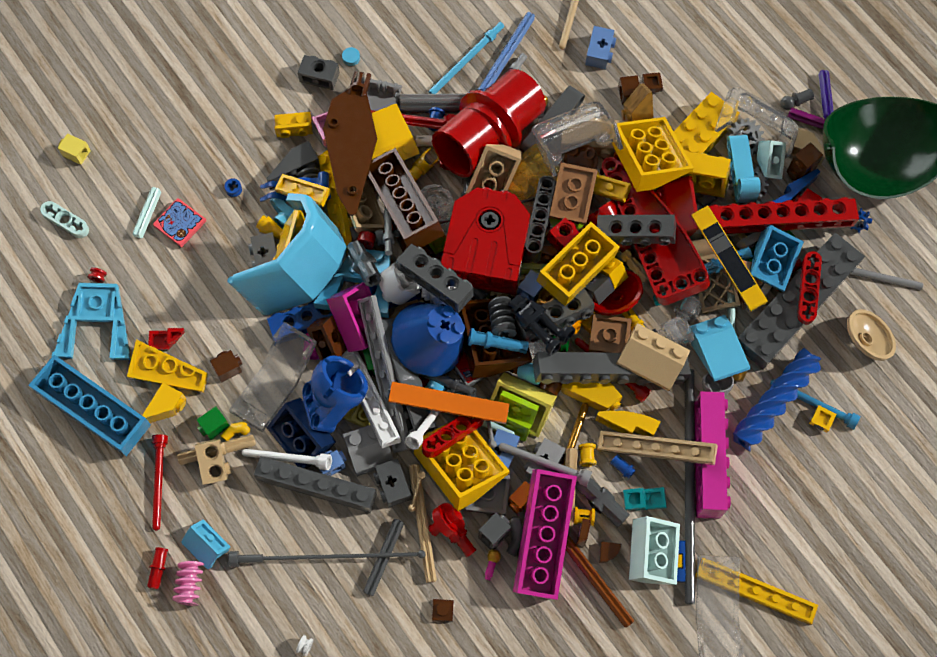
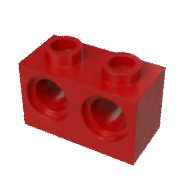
M565 217L548 232L545 238L560 252L580 232L576 229L575 224L572 221H568ZM559 231H564L567 236L561 235Z

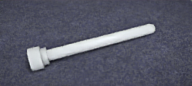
M432 410L417 431L409 433L405 439V443L409 448L416 450L421 446L424 433L440 412Z
M253 449L242 450L244 457L260 458L262 456L278 461L312 464L319 467L320 470H329L332 465V456L330 454L322 453L314 457Z

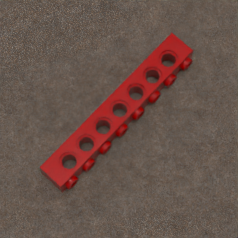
M848 197L835 200L823 198L818 201L805 199L800 202L787 200L782 203L769 201L764 204L750 202L746 205L732 203L727 206H719L717 204L709 206L726 234L761 232L769 225L782 231L854 227L859 220L856 199H848ZM740 215L745 216L747 219H742ZM721 216L726 217L728 220L722 219Z

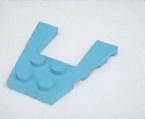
M366 249L376 259L375 266L379 273L391 265V256L385 255V251ZM349 255L344 260L338 273L314 301L315 308L330 310L326 299L340 292L344 281L364 282L362 277L352 269L353 261ZM378 284L375 295L381 317L389 318V302L383 299V292Z
M79 283L70 305L71 309L65 318V325L58 336L55 351L52 352V356L56 355L59 358L73 359L77 322H113L109 358L111 360H131L119 286L117 284Z

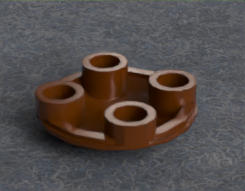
M587 144L571 145L565 154L564 163L597 169L598 156L596 151Z

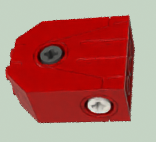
M488 187L475 188L454 201L441 264L447 269H452L462 280L469 281L473 288L516 296L529 229L530 213L517 196L509 191H495Z

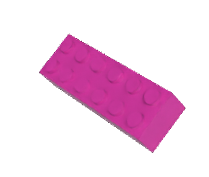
M700 391L695 400V441L718 445L715 465L695 463L696 518L720 519L731 506V498L727 496V489L730 488V477L727 476L730 460L729 457H726V449L729 448V438L726 437L725 430H728V418H725L728 400L725 399L724 392Z
M540 469L532 470L513 592L558 600L577 476Z

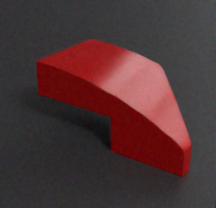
M167 328V331H149L148 345L160 351H167L185 333V329Z

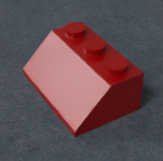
M692 176L673 180L660 186L655 193L675 215L687 235L691 237L699 230L691 217V214L697 212Z

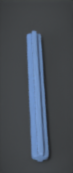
M526 13L478 90L485 91L495 83L535 19L533 13Z

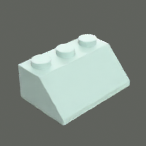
M648 516L633 519L629 580L649 584L677 585L680 524Z

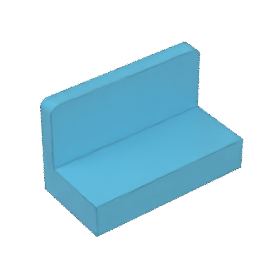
M204 519L190 526L181 541L199 562L204 563L203 566L206 569L212 568L217 558L227 553L231 548Z

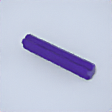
M821 70L818 75L823 117L826 119L834 110L829 71Z

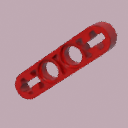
M815 251L808 252L802 261L797 317L805 325H809L815 320L818 309L822 257ZM811 257L815 261L813 269H809L811 267V261H809ZM813 275L816 281L809 283L806 281L805 276ZM809 292L813 294L814 300H805L804 293ZM807 306H810L808 314L812 315L809 319L806 318V315H803Z
M465 416L457 417L423 441V455L428 458L438 456L481 427L484 420ZM462 424L466 429L458 430L456 426ZM447 434L451 436V439L446 441L441 436Z

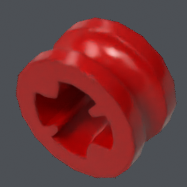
M91 267V274H88V278L97 283H104V277H106L107 272Z

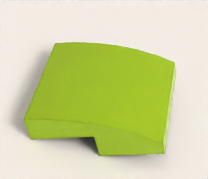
M503 390L498 402L509 403L506 424H497L514 431L515 435L520 436L519 440L525 442L539 406Z

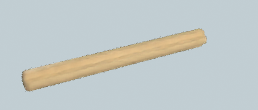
M418 464L409 466L413 495L419 479L420 467ZM421 483L415 502V513L421 550H424L426 556L422 558L425 580L427 583H433L437 579Z

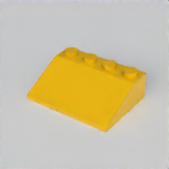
M397 104L372 113L377 135L372 160L396 148L402 160L420 154Z
M666 117L614 124L610 141L637 192L656 189L693 171L694 167Z
M462 424L456 426L458 430L466 429ZM443 425V426H441V427H439V428H437V429L431 431L430 433L424 435V436H423V441H424L427 437H429L430 435H432L433 433H435L436 431H438L439 429H441L442 427H444L445 425ZM477 430L434 458H428L423 455L422 444L413 453L457 511L477 501L510 473ZM444 434L441 438L447 441L451 439V436Z

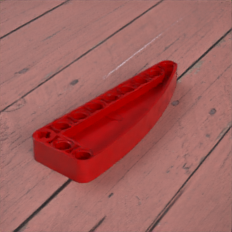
M614 157L604 159L602 169L606 177L630 183L632 186L625 203L615 200L621 215H628L629 213H634L633 215H673L653 190L639 192L635 190L620 161ZM677 219L675 244L668 246L650 244L644 248H641L640 244H634L659 304L664 306L705 291L710 286L706 267L691 239ZM654 229L651 231V233H657L660 230ZM651 259L655 260V261H654L653 263H651V264H647V263H646L648 260H651ZM655 276H661L660 279L653 280ZM699 277H704V278H705V279H704L703 281H701V282H697V281H696L697 278H699ZM682 284L687 285L684 289H678Z

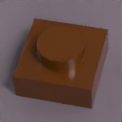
M660 72L642 75V82L652 92L663 91Z
M433 599L432 621L453 622L454 600Z

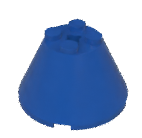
M427 302L414 303L405 307L394 319L391 344L395 355L407 369L417 375L438 377L450 372L459 363L464 349L465 325L459 314L451 306Z

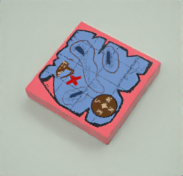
M177 198L153 223V226L182 248L204 225L206 219Z

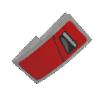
M463 349L462 357L453 369L464 384L472 386L483 380L484 377H471L465 349Z

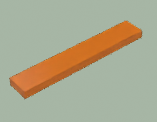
M392 382L388 399L390 403L506 424L509 403Z

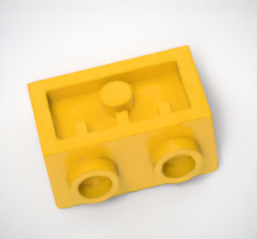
M311 112L274 115L276 137L288 138L290 136L313 134Z

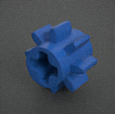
M860 208L858 211L859 221L850 229H856L858 233L863 229L868 230V224H871L873 220L868 218L870 212L862 211V208Z

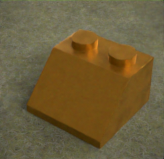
M644 83L639 84L623 103L624 110H621L622 120L630 122L654 118L652 91Z

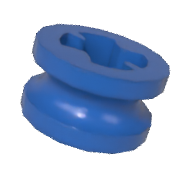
M235 178L226 181L224 187L227 195L230 197L239 196L242 192L240 181ZM233 185H236L237 188H234L233 191H231L230 188H232Z

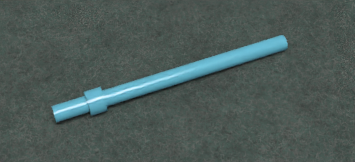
M499 22L492 30L489 29L484 34V37L428 91L429 94H436L486 44L496 38V35L504 28V24Z

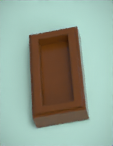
M582 519L577 536V547L583 548L586 544L591 523L589 519Z

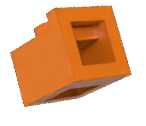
M524 481L509 497V507L516 514L520 513L523 509L526 510L530 484L527 481Z

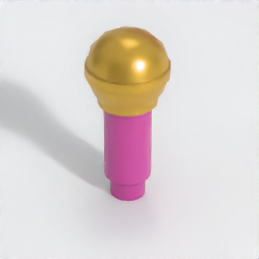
M496 549L490 550L487 554L488 565L485 579L489 581L493 577L496 563L501 559V554Z

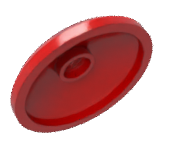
M626 270L628 278L602 303L598 305L594 302V311L601 315L612 316L622 314L633 308L643 294V284L640 277L634 272Z

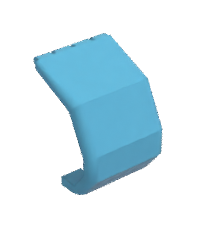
M288 193L286 201L294 210H305L306 218L302 229L278 258L233 274L227 280L262 315H271L314 301L342 267L347 251L343 237L336 225L308 195Z

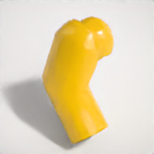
M246 422L232 423L220 436L225 441H229L236 433H241L244 436L250 432V427L247 426Z

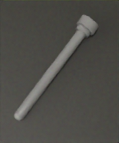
M499 444L501 451L563 474L577 476L576 481L580 482V485L587 487L592 471L586 469L578 471L511 445Z

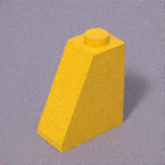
M580 382L563 384L561 388L563 394L582 403H587L588 406L599 411H615L621 406L620 402L623 397L611 383L600 384L591 382L589 384H581Z

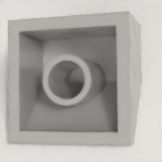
M371 425L343 434L357 477L375 471V466L393 460L390 447L381 448Z

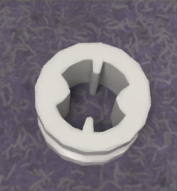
M303 635L297 646L296 653L299 654L301 652L306 657L312 647L313 639L310 638L308 640Z

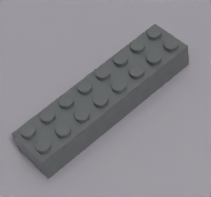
M834 233L817 251L822 257L818 309L859 266L865 257L837 233ZM811 258L809 260L811 261V267L809 269H813V265L815 263L813 258ZM802 269L787 284L785 291H780L738 337L744 354L763 370L805 325L797 317ZM813 275L805 276L806 281L809 283L816 281ZM809 292L804 293L805 300H814L813 294ZM807 306V309L803 314L806 315L807 319H809V317L812 316L808 314L810 306Z

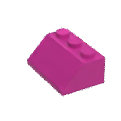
M364 282L340 291L326 299L348 352L364 350L369 347L358 300L372 295L369 287Z

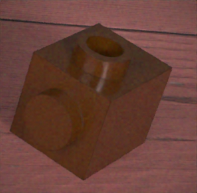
M231 350L223 351L216 358L210 360L221 383L242 372L240 366L243 363L238 354L234 356Z

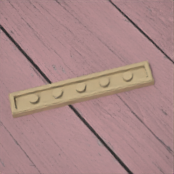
M600 431L597 450L600 452L715 465L718 445L713 443Z

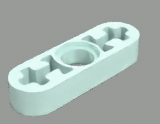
M47 201L41 205L40 211L48 221L76 238H84L88 235L89 227L81 218L52 201ZM48 209H50V210L53 209L54 212L56 213V216H55L53 213H51V212H48V213H47V210H48ZM63 216L70 217L69 221L64 224L60 223V219ZM73 224H75L76 226H78V227H80V228L83 227V230H82V231H81V230H78V231H77L76 228L73 226Z

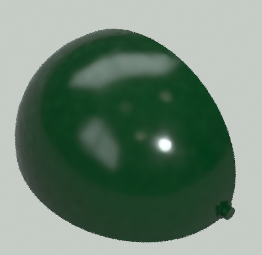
M875 97L854 101L834 110L826 118L823 127V149L832 172L849 189L860 195L877 199L902 197L929 185L937 178V104L908 97Z

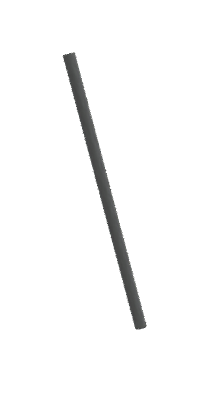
M690 369L691 375L685 381V440L695 441L694 369ZM685 462V604H695V463Z

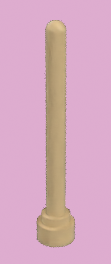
M572 0L559 43V48L562 50L566 47L579 0Z

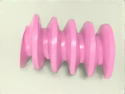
M197 561L178 563V568L182 570L176 572V575L180 578L175 580V584L179 585V587H175L173 591L179 595L173 596V601L182 605L198 606L197 603L193 602V599L199 598V595L195 594L194 591L201 588L196 586L195 583L202 582V579L196 576L203 573L202 570L198 569V566H202L204 563Z

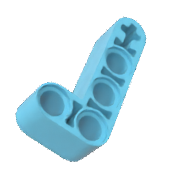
M728 136L727 150L728 157L731 159L730 170L736 203L756 202L760 194L761 185L759 177H754L748 136Z

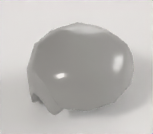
M707 373L702 379V387L705 392H724V396H726L734 386V378L732 376L714 382L710 374Z

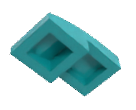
M665 487L623 490L625 510L667 508Z

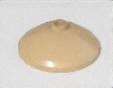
M863 309L855 310L849 315L847 331L851 341L860 352L869 358L880 361L887 360L894 355L896 351L895 338L890 328L880 317Z

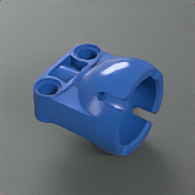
M329 356L323 359L315 367L311 380L305 383L302 396L311 429L332 433L346 413L358 406L365 398L368 391V382L360 369H357L351 376L348 375V372L354 366L348 359L340 356Z

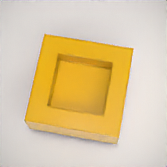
M818 405L809 424L827 433L837 414Z

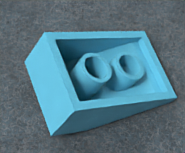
M725 315L689 326V342L714 382L750 370V365L735 330Z

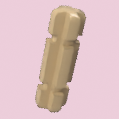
M629 250L624 251L620 258L624 263L627 262L626 265L635 274L639 275L643 283L646 282L648 278L642 264L635 257H632L633 254Z

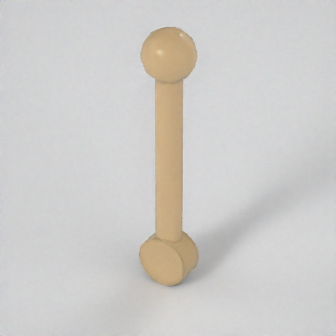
M423 471L418 473L417 486L412 502L408 506L410 512L416 509L415 502L422 480L426 477Z

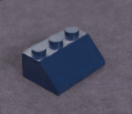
M301 398L286 402L266 427L287 454L316 457L328 452L336 443L330 433L311 429L304 401ZM295 463L297 467H301L304 469H307L312 465L304 463Z

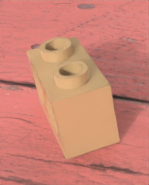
M220 439L196 443L195 450L203 485L227 480L231 470L229 462L225 463L224 455L227 454L225 443H221ZM209 446L215 447L217 454L209 456L206 453V448ZM218 466L221 469V474L218 476L212 475L210 468Z

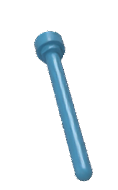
M776 379L771 380L770 385H772V383H773ZM798 390L797 399L816 408L820 405L836 413V417L843 420L847 424L846 427L854 430L857 426L860 415L855 413L846 414Z

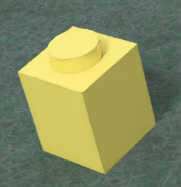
M68 133L61 139L58 146L63 157L82 165L91 151L85 141Z

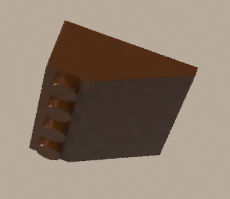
M492 299L470 300L458 313L465 325L464 349L472 378L491 377L532 363L529 346L527 353L524 354L494 347L485 349L484 346L468 345V336L471 328L484 333L487 331L492 332L488 304ZM517 332L513 339L522 340Z

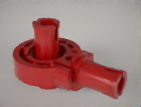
M442 503L433 509L432 518L434 523L428 526L429 532L435 537L442 533L450 539L451 543H457L466 557L472 555L477 549L466 536L467 529H465V522L462 519L461 512L457 511L449 503Z

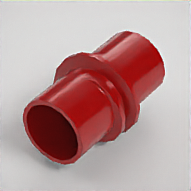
M510 69L485 91L474 90L468 92L461 98L460 112L432 135L433 149L439 160L452 173L460 177H469L475 172L486 144L506 145L511 148L519 146L522 140L521 131L545 111L546 101L540 86L526 72L519 69Z

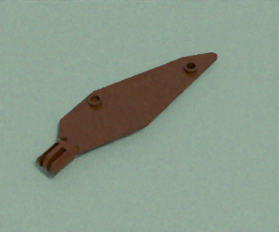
M354 71L349 89L331 100L323 127L337 195L350 216L357 214L377 142L376 130L367 96L372 75L367 73L364 82L365 73L360 72L358 76L357 71Z

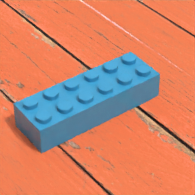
M56 355L52 356L28 385L35 393L125 456L130 453L151 426L145 417Z

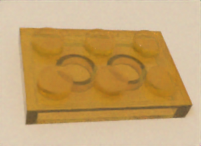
M538 142L521 155V161L507 190L515 194L519 200L527 199L537 191L538 182L541 177L550 176L553 178L559 173L560 168Z

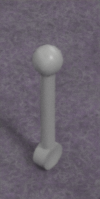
M486 421L490 437L489 446L495 448L497 443L494 441L491 422Z

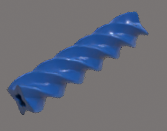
M805 348L801 349L796 354L793 362L788 364L783 370L782 375L761 396L758 404L750 409L747 417L739 422L733 432V441L751 452V445L759 444L762 441L763 431L774 427V417L783 415L786 412V402L797 399L798 388L808 386L809 374L818 373L821 370L819 364L821 358L811 354Z

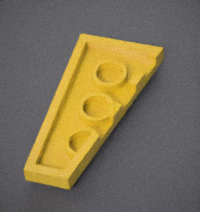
M136 339L127 377L157 384L164 383L168 386L204 393L208 373Z

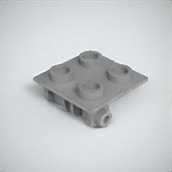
M371 78L367 91L370 109L378 111L397 104L402 85Z

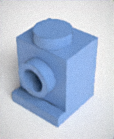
M331 450L324 453L332 456V465L329 470H320L322 474L332 476L346 469L344 462L347 460L342 450L339 452L338 450L334 452Z

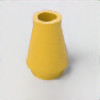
M263 215L256 225L259 232L264 234L273 232L274 237L280 240V233L283 229L271 217Z

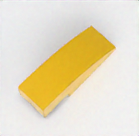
M611 410L599 411L595 421L619 433L633 434V432H636L643 436L652 437L661 422L639 413Z

